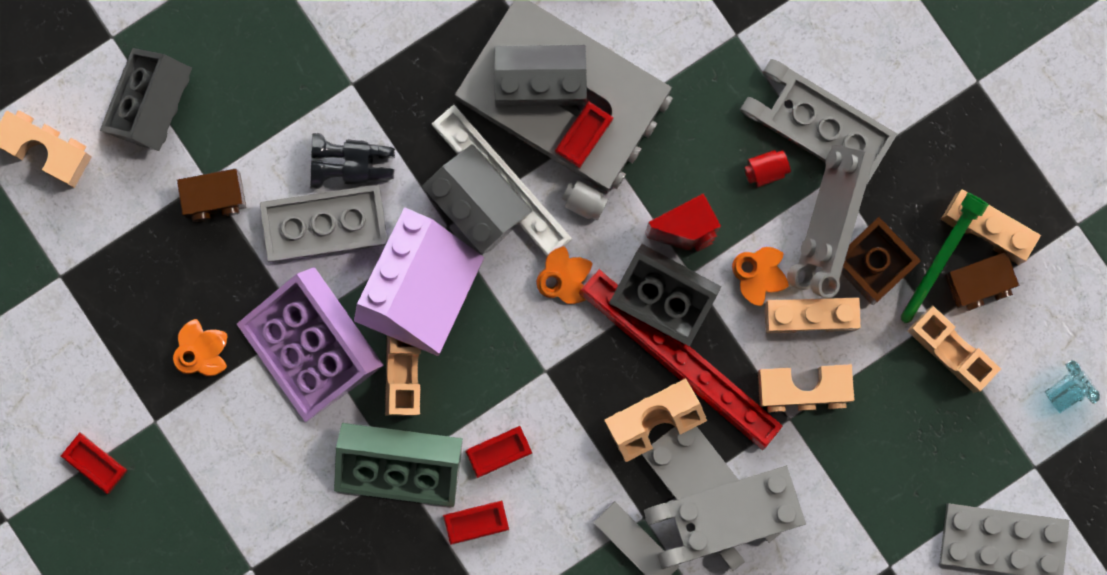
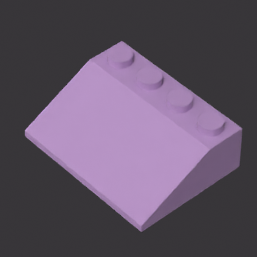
M404 208L357 303L354 322L439 356L484 257L433 219Z
M315 267L297 273L237 323V326L305 422L326 409L384 366Z

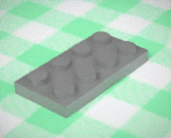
M379 184L260 202L269 263L384 246L388 242Z
M946 503L939 564L1017 575H1063L1070 520Z

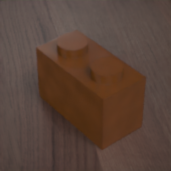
M236 168L177 179L182 213L187 219L192 218V222L209 220L210 214L221 213L222 216L236 215L240 213L239 209L247 208L241 173Z
M1007 252L951 271L945 275L957 309L966 306L967 311L984 306L983 299L994 296L996 301L1013 295L1011 289L1020 286Z

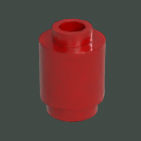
M772 150L747 159L748 166L744 167L749 184L755 183L757 188L783 179L786 174L791 173L787 156L783 150L778 152Z

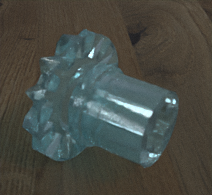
M1073 360L1065 364L1070 374H1066L1063 376V379L1045 390L1047 397L1059 413L1064 412L1078 401H1083L1084 397H1087L1092 404L1100 400V393L1083 368Z

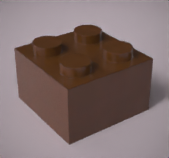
M878 217L849 244L841 274L871 305H874L921 260Z

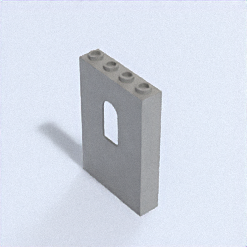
M529 0L513 1L455 94L456 100L607 193H609L612 187L618 189L626 176V173L622 172L627 162L634 163L642 150L638 144L643 136L646 138L651 136L658 124L653 121L659 111L665 113L673 100L669 96L672 89L671 86ZM586 45L587 89L610 104L612 109L611 116L614 117V120L580 169L555 153V149L577 119L575 115L560 106L496 107L495 46Z

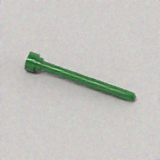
M971 193L966 194L961 203L963 206L960 210L962 215L901 314L902 322L909 323L912 321L972 220H977L978 216H983L989 205L981 198Z

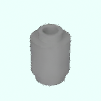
M579 180L575 185L569 183L562 197L563 200L567 201L564 206L565 208L589 220L591 217L598 220L609 200L602 196V192Z

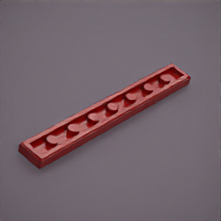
M598 269L581 288L579 294L681 381L686 379L692 390L761 450H764L783 425L690 346L610 304L609 302L618 284Z

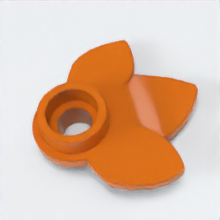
M565 246L556 248L547 256L545 269L537 277V289L543 296L548 298L559 297L567 304L586 301L579 294V291L584 286L581 282L589 274L593 263L582 257L569 258ZM549 277L556 278L555 286L547 287L546 280Z
M763 247L755 253H740L732 263L733 274L740 280L741 294L750 303L762 306L766 292H778L788 288L789 284L785 274L777 267L783 259V252L773 247ZM742 263H751L752 271L749 273L744 272L741 268Z
M197 319L189 321L178 334L179 347L173 355L174 366L184 374L199 372L205 376H214L221 373L227 368V365L218 355L226 345L227 333L220 330H206L203 332L201 324ZM185 354H192L194 360L189 363L185 362L183 356Z

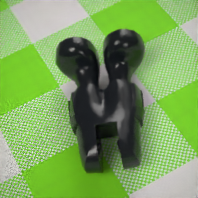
M312 133L311 159L333 157L343 158L345 162L343 164H330L311 161L310 189L321 188L325 180L333 177H343L344 184H364L367 181L394 179L395 169L373 167V158H395L394 148L346 139L344 145H337L326 141L325 137L320 133Z

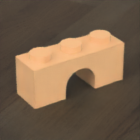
M6 110L0 121V149L23 160L31 147L44 145L48 151V158L42 170L75 188L92 157L84 152L87 146L72 138L67 143L58 138L60 132L44 124L41 129L32 124L34 118L19 110L14 115Z
M961 189L955 194L941 218L942 221L952 227L956 225L962 215L960 210L963 206L961 203L968 192ZM990 205L983 216H978L977 220H972L964 233L966 235L969 233L986 240L994 246L993 250L999 254L1007 252L1009 259L1017 265L1027 261L1041 236Z
M859 298L768 300L765 302L766 333H796L808 330H826V332L856 331L861 328Z
M932 306L907 331L973 393L980 392L1001 368L979 348L976 349L965 342L954 330L955 326Z
M388 335L386 343L385 416L420 415L418 358L419 354H421V349Z
M852 364L820 366L818 368V383L811 391H802L794 385L791 377V368L760 369L758 371L760 407H767L768 412H785L786 406L798 405V411L816 410V404H828V409L847 408L846 403L854 401Z
M686 379L672 384L668 388L644 398L640 402L605 419L610 434L625 462L653 449L648 436L656 425L662 423L672 424L681 435L707 421L702 406Z

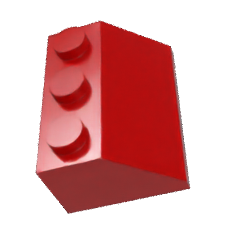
M703 193L649 221L645 234L648 239L687 251L695 248L699 252L713 244L721 225Z

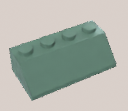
M342 423L336 445L334 491L454 507L463 438Z

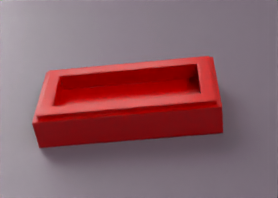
M588 101L555 149V153L580 169L614 120V117Z
M521 426L465 450L477 478L532 454Z
M80 432L61 455L65 461L106 494H110L128 471Z
M502 500L443 515L450 545L510 530Z

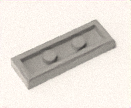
M615 501L593 522L645 575H672L680 567L676 565L666 569L661 568L657 554L664 552V550Z

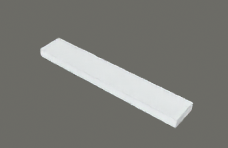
M455 105L451 106L431 124L457 155L471 144H474L533 211L519 225L546 256L554 249L565 246L572 240L569 234Z

